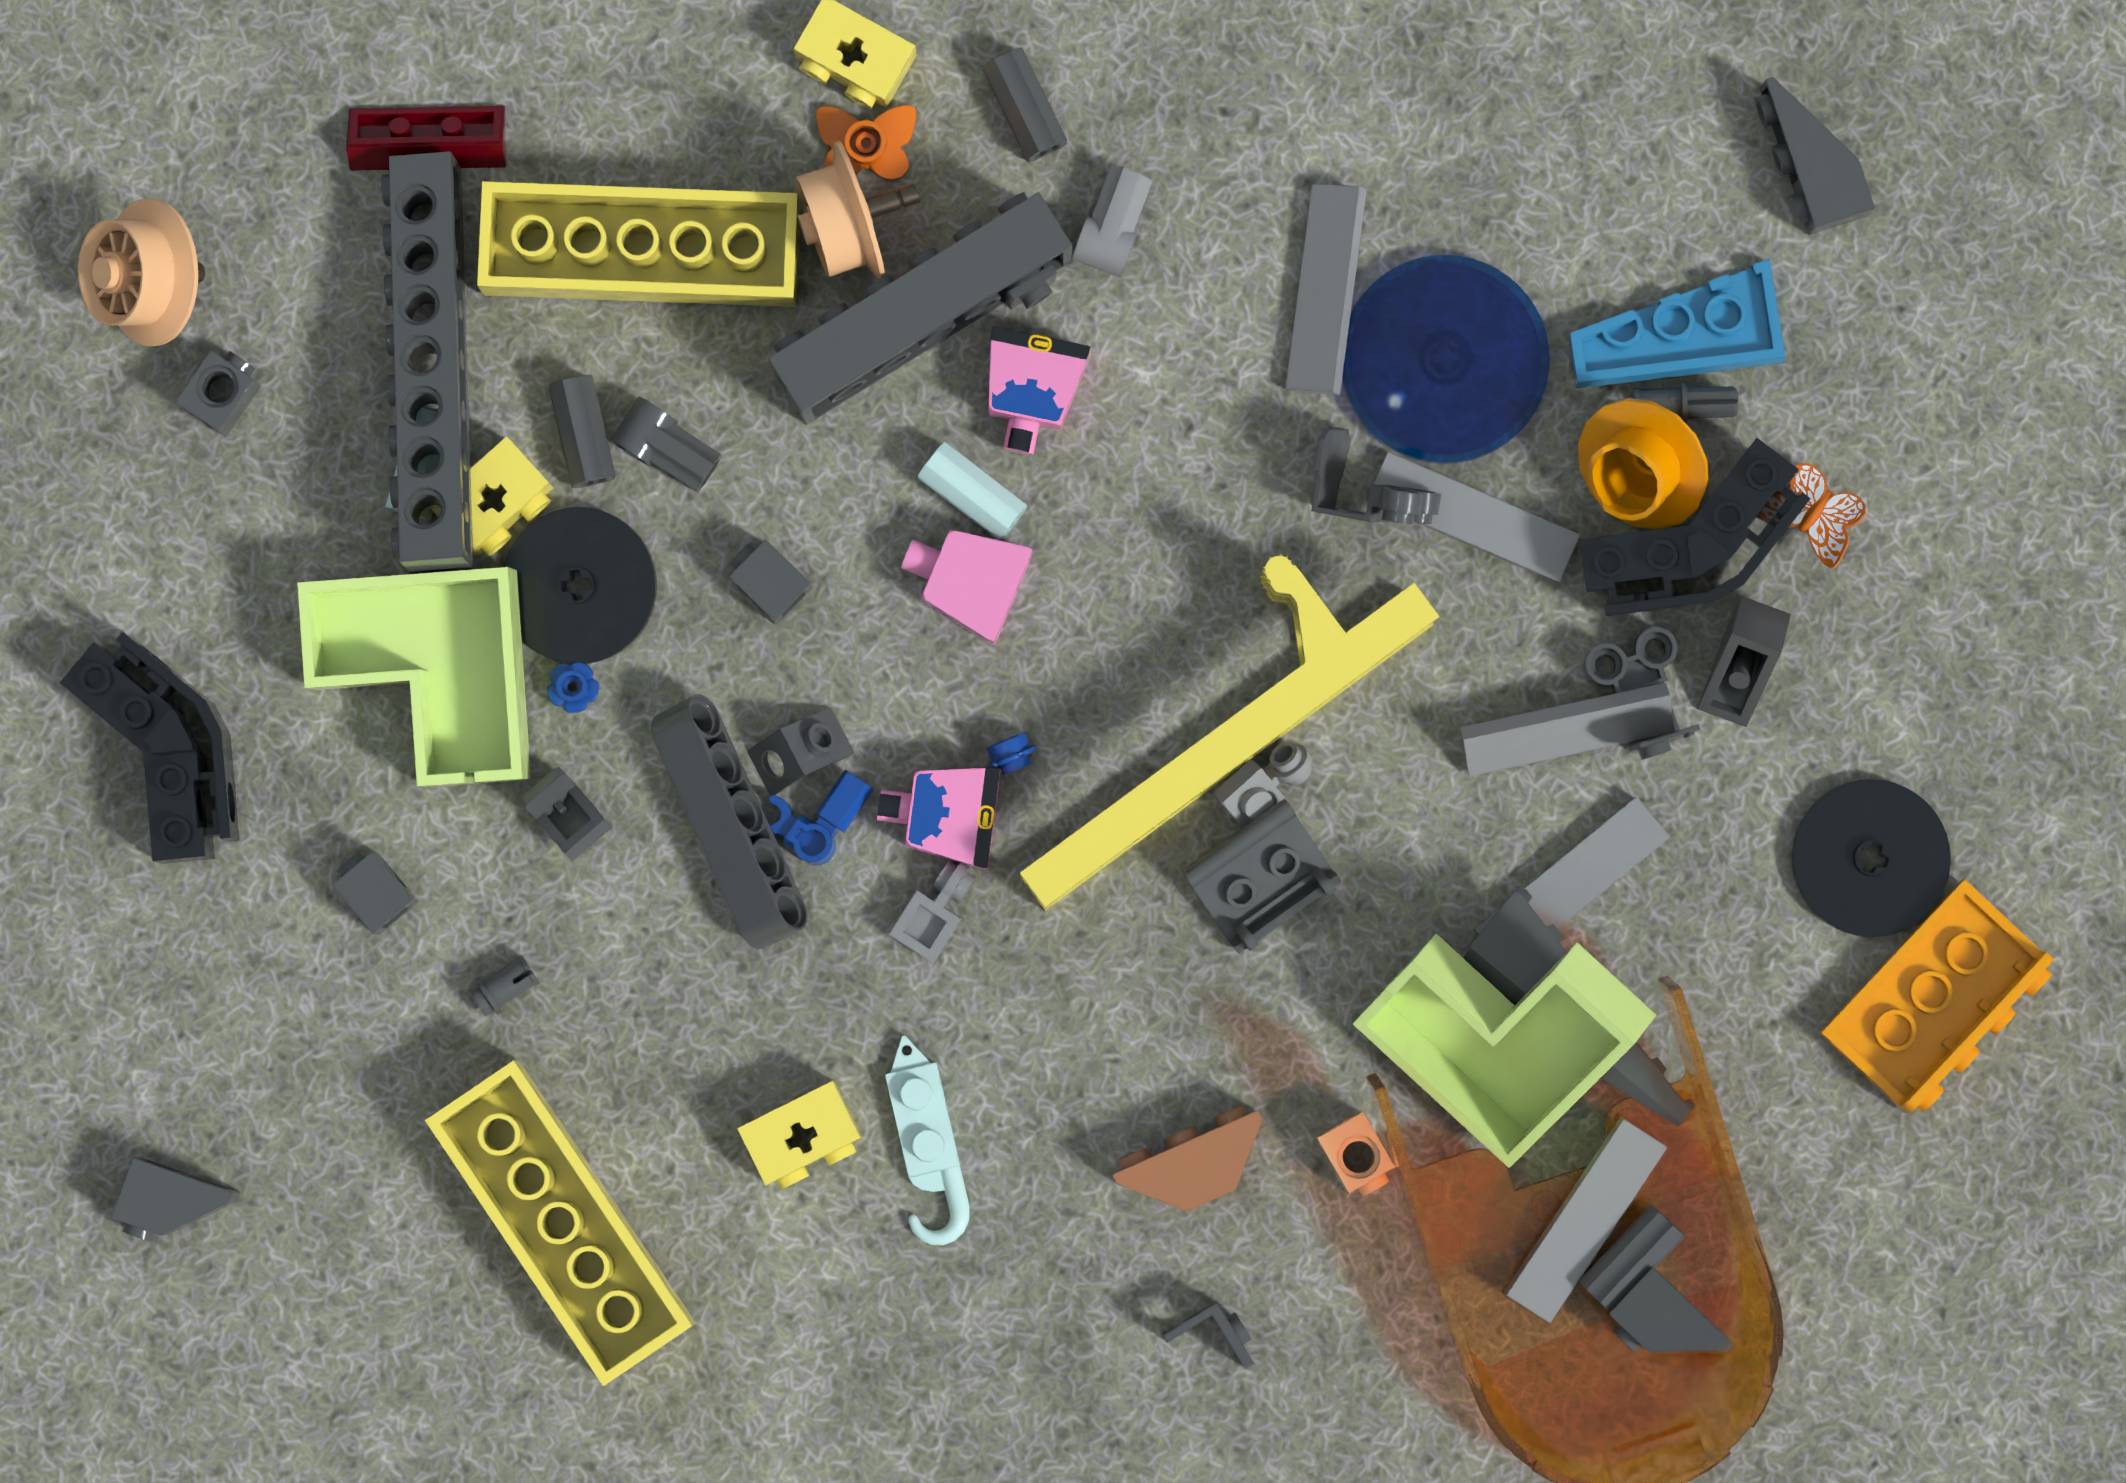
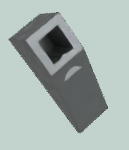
M1774 77L1766 79L1759 88L1761 96L1755 98L1756 108L1763 126L1772 125L1778 145L1772 146V155L1781 176L1789 175L1795 194L1789 195L1788 200L1796 224L1801 225L1805 223L1808 235H1812L1868 217L1875 209L1859 159Z

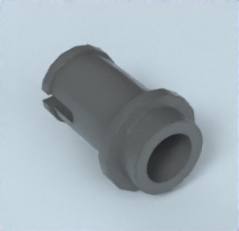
M522 955L484 981H481L480 977L475 980L477 985L469 989L485 1016L494 1011L499 1015L502 1013L500 1010L501 1006L532 986L540 984L532 970L513 981L514 978L530 969Z

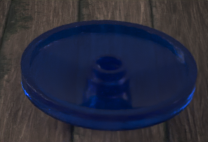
M1433 255L1405 262L1382 275L1364 292L1350 315L1342 376L1343 388L1348 402L1361 424L1380 443L1392 451L1416 461L1432 464H1458L1472 461L1495 452L1518 435L1535 413L1543 397L1549 374L1550 355L1547 334L1543 321L1529 296L1515 281L1497 268L1463 256Z

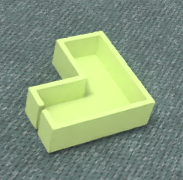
M509 567L297 582L304 688L323 690L410 683L417 786L434 787L474 784V780L480 783L531 780L517 570Z
M1435 934L1373 999L1353 1025L1510 1168L1637 1042L1656 1017V1014L1577 942L1514 1005L1439 935Z

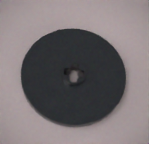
M586 507L564 508L538 518L517 537L507 554L503 566L517 570L522 641L537 653L558 662L572 664L577 661L591 664L619 654L629 647L642 633L655 606L657 576L652 556L646 544L626 522L598 509ZM580 571L582 578L591 580V588L583 591V599L579 601L575 593L566 591V583L574 581L575 572Z
M1866 779L1853 781L1825 793L1803 816L1795 833L1792 846L1793 875L1805 903L1826 924L1844 933L1861 937L1888 936L1906 930L1918 923L1939 901L1946 887L1950 872L1951 853L1949 841L1944 826L1936 812L1915 792L1899 784L1884 780ZM1872 844H1876L1879 846L1878 855L1885 858L1884 866L1873 867L1871 873L1863 870L1865 862L1857 858L1859 850H1868Z

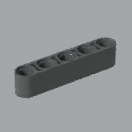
M695 694L656 715L651 722V733L744 940L756 949H764L806 927L808 921L805 903L715 705L707 697Z

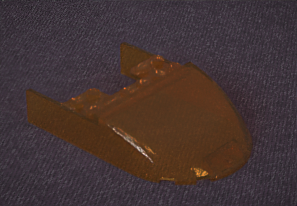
M1668 975L1657 980L1685 1066V1074L1682 1079L1672 1082L1670 1085L1683 1101L1691 1099L1696 1106L1690 1117L1678 1127L1632 1097L1618 1101L1609 1109L1605 1119L1607 1136L1620 1116L1663 1142L1668 1148L1582 1277L1651 1204L1654 1205L1686 1236L1660 1263L1656 1270L1736 1344L1729 1352L1652 1354L1642 1346L1635 1353L1612 1332L1618 1323L1609 1315L1610 1311L1593 1297L1579 1281L1551 1323L1506 1296L1504 1290L1587 1166L1515 1190L1513 1189L1506 1165L1490 1150L1485 1148L1471 1149L1418 1168H1411L1386 1088L1376 1073L1365 1076L1422 1250L1429 1278L1477 1406L1499 1441L1518 1459L1528 1465L1532 1471L1554 1483H1687L1699 1477L1731 1454L1729 1450L1743 1437L1750 1427H1755L1774 1391L1772 1385L1778 1368L1779 1357H1782L1783 1320L1777 1289L1682 988Z

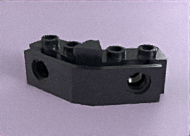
M1756 438L1689 525L1580 539L1587 592L1608 590L1610 605H1605L1606 616L1713 603L1744 586L1811 498L1803 492L1797 496L1787 488L1799 472V469L1760 439ZM1778 492L1786 498V501L1757 536L1749 529V526L1773 495ZM1746 539L1759 547L1738 575L1714 589L1703 593L1673 595L1672 581L1698 578L1731 559ZM1663 577L1664 590L1621 596L1617 594V583Z
M122 632L116 639L122 645L114 654L105 647L93 642L60 681V684L143 752L152 861L168 864L215 859L213 838L220 837V839L228 842L240 841L231 735L216 705L134 637ZM130 661L136 667L139 666L146 672L147 676L159 685L155 691H148L123 670L126 666L125 664ZM175 690L195 705L211 735L214 771L207 772L206 755L200 753L199 746L183 717L184 713L168 700ZM209 783L210 797H215L216 809H211L213 827H207L203 784Z

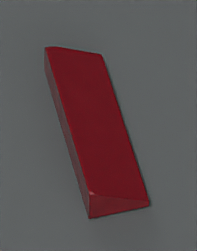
M505 105L350 108L346 140L349 168L351 171L389 170V156L451 151L461 168H505Z

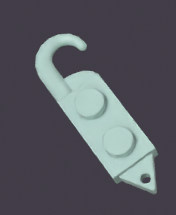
M902 1036L891 1072L885 1074L908 1177L912 1184L921 1190L931 1192L945 1191L950 1214L948 1224L944 1228L935 1231L925 1228L916 1215H910L908 1222L912 1232L919 1240L930 1245H946L955 1241L964 1233L970 1218L969 1201L937 1062L931 1063L906 1036ZM906 1045L912 1048V1052L908 1056L902 1053V1048Z

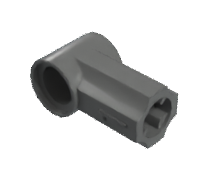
M639 396L610 441L622 450L626 451L627 449L636 455L642 463L648 466L651 463L673 479L699 493L716 469L722 455L677 426L678 422L669 414Z

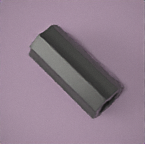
M1022 47L1010 50L983 65V72L1027 162L1042 158L1067 144L1064 132Z
M580 375L549 384L550 387L548 388L572 488H583L614 480L616 474L593 376Z
M1651 1204L1579 1280V1283L1611 1312L1652 1268L1656 1269L1686 1236L1662 1212Z

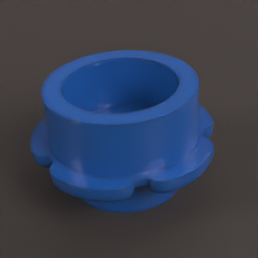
M577 661L572 663V665L562 663L555 667L550 674L551 685L547 687V693L550 701L555 706L564 707V710L568 713H579L587 708L589 702L596 700L599 693V683L593 678V670L587 664ZM569 683H577L578 688L575 692L568 690Z
M1025 732L1017 734L986 748L992 761L987 765L989 768L999 766L1003 775L1014 772L1032 764L1029 754L1036 750V746L1030 745Z

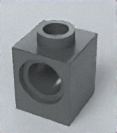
M210 350L175 403L226 437L261 385L250 377L255 368L231 351L223 359ZM222 377L231 378L234 383L231 397L224 402H212L209 396L212 383Z
M766 539L758 547L753 542H750L730 563L735 569L729 576L730 580L776 625L813 588L811 583Z
M360 851L349 858L338 868L337 872L341 878L332 885L371 933L380 935L419 902L383 857L374 851L367 856Z

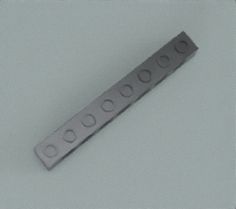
M451 151L389 156V174L382 175L381 190L385 206H390V224L383 226V245L386 255L391 256L392 274H386L384 277L385 299L388 306H393V324L386 325L385 339L389 356H394L395 375H388L387 377L388 401L391 407L395 406L396 425L389 426L388 429L390 454L392 457H397V476H392L389 483L390 499L393 508H398L399 527L392 528L391 530L392 553L394 559H400V563L410 574L473 570L461 167ZM423 204L432 205V210L425 219L419 221L410 220L415 208ZM423 254L434 255V259L428 268L421 271L412 270V265L417 257ZM435 304V311L430 318L424 321L413 320L414 313L420 306ZM426 354L437 355L436 362L432 368L424 372L415 371V364L420 357ZM428 404L438 405V412L432 420L425 423L416 422L417 413L422 407ZM433 454L440 456L439 464L432 472L427 474L417 472L418 465L424 457ZM432 505L441 506V514L434 523L429 525L419 524L420 514L425 508Z

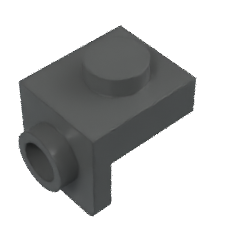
M560 767L555 768L548 775H544L536 780L530 790L520 799V803L539 822L571 861H574L612 828L582 790Z

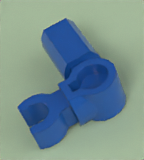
M844 770L815 812L819 816L815 823L804 815L796 819L788 802L779 796L771 795L768 800L780 809L781 817L777 823L770 825L774 836L782 835L785 837L783 845L796 853L804 862L811 865H823L828 863L836 852L834 837L839 830L845 833L874 789L847 770Z

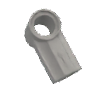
M1111 165L1099 193L1092 217L1088 216L1084 223L1072 260L1121 278L1126 268L1125 263L1129 252L1132 251L1137 237L1134 231L1153 180L1128 168Z

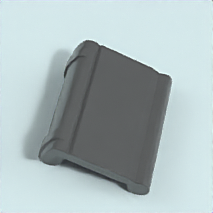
M1285 798L1181 871L1221 932L1238 954L1245 949L1252 951L1258 947V940L1323 894L1327 897L1337 891L1335 886L1342 882L1331 869Z

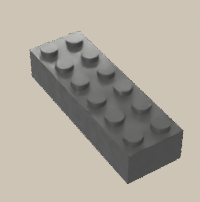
M1024 192L1017 194L998 208L1001 215L992 221L982 225L980 220H976L953 235L956 243L940 253L935 248L924 251L908 263L911 270L894 281L890 275L877 280L863 291L866 298L848 309L845 303H841L819 317L818 321L821 326L805 336L800 331H796L777 342L773 346L776 354L768 358L774 374L806 425L1006 303L1009 290L1048 265L1052 264L1054 269L1058 271L1071 263L1072 244L1041 194L1037 192L1029 198Z

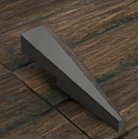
M1522 886L1512 893L1472 942L1464 956V959L1514 1005L1567 953L1558 942L1562 934L1554 924L1546 927L1528 904L1532 896ZM1637 1042L1601 1077V1079L1677 1127L1690 1117L1696 1106L1691 1099L1685 1101L1681 1099L1663 1076L1667 1068L1658 1057L1650 1059Z

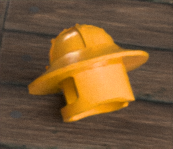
M1626 398L1605 404L1586 421L1578 442L1579 469L1590 494L1598 501L1605 512L1631 526L1655 530L1681 524L1700 507L1709 486L1708 461L1697 435L1676 413L1653 401Z

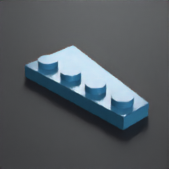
M1770 258L1755 263L1750 269L1729 276V274L1710 280L1707 285L1680 294L1678 292L1659 299V303L1638 311L1630 310L1571 332L1568 340L1576 389L1783 364L1785 351Z

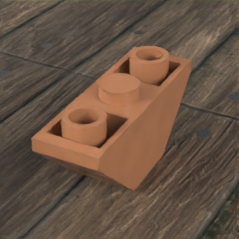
M1241 1105L1214 1117L1218 1125L1215 1129L1199 1135L1195 1126L1166 1138L1170 1148L1150 1157L1147 1147L1118 1160L1122 1170L1113 1173V1178L1117 1185L1186 1212L1236 1190L1261 1125L1262 1118L1259 1111L1255 1110L1247 1114L1244 1106Z

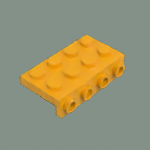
M1963 879L1823 1027L1819 1034L1903 1113H1911L1916 1108L1924 1112L1944 1092L1945 1089L1939 1083L1952 1069L1958 1074L1961 1073L1978 1056L1980 1050L1975 1046L1976 1043L1988 1031L1996 1035L2012 1020L2016 1011L2011 1006L2024 992L2030 997L2033 996L2049 980L2052 973L2047 967L2053 962L2054 957L2047 951L2042 952L1970 883Z

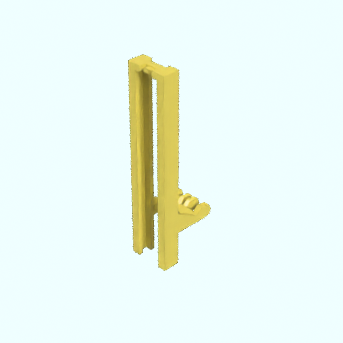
M1281 554L1280 556L1269 557V561L1261 572L1262 576L1259 577L1261 578L1260 584L1263 585L1262 589L1267 590L1266 595L1272 602L1287 604L1293 612L1300 667L1020 872V878L1045 911L1230 776L1250 759H1253L1434 625L1433 622L1440 616L1417 585L1413 583L1348 632H1345L1297 566L1291 564L1292 560H1289L1288 556L1284 557Z

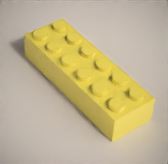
M482 181L477 286L484 296L797 307L800 225L797 215L801 213L800 199L798 193Z
M513 1060L425 1120L602 1386L607 1385L696 1324L520 1061Z

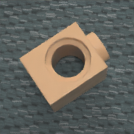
M1364 1112L1355 1114L1315 1138L1347 1193L1350 1194L1358 1189L1361 1196L1364 1197L1390 1182L1385 1173L1395 1168ZM1361 1141L1370 1148L1372 1161L1366 1170L1355 1173L1345 1166L1343 1152L1350 1143Z

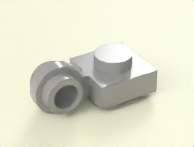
M1290 741L1279 744L1270 755V764L1264 769L1254 760L1250 759L1212 793L1240 828H1243L1285 798L1277 788L1280 783L1295 786L1303 783L1312 772V757L1303 745Z
M949 860L933 885L935 889L940 891L936 900L917 890L889 935L925 959L935 963L963 919L947 909L946 905L951 899L960 904L976 880V877L969 873L970 867L961 862L959 865H956Z

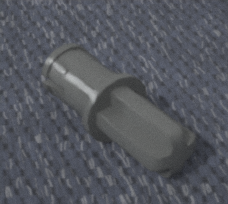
M1681 382L1680 388H1634L1633 390L1634 399L1653 401L1676 413L1686 424L1688 419L1734 417L1738 413V392L1733 386L1687 388L1686 382Z

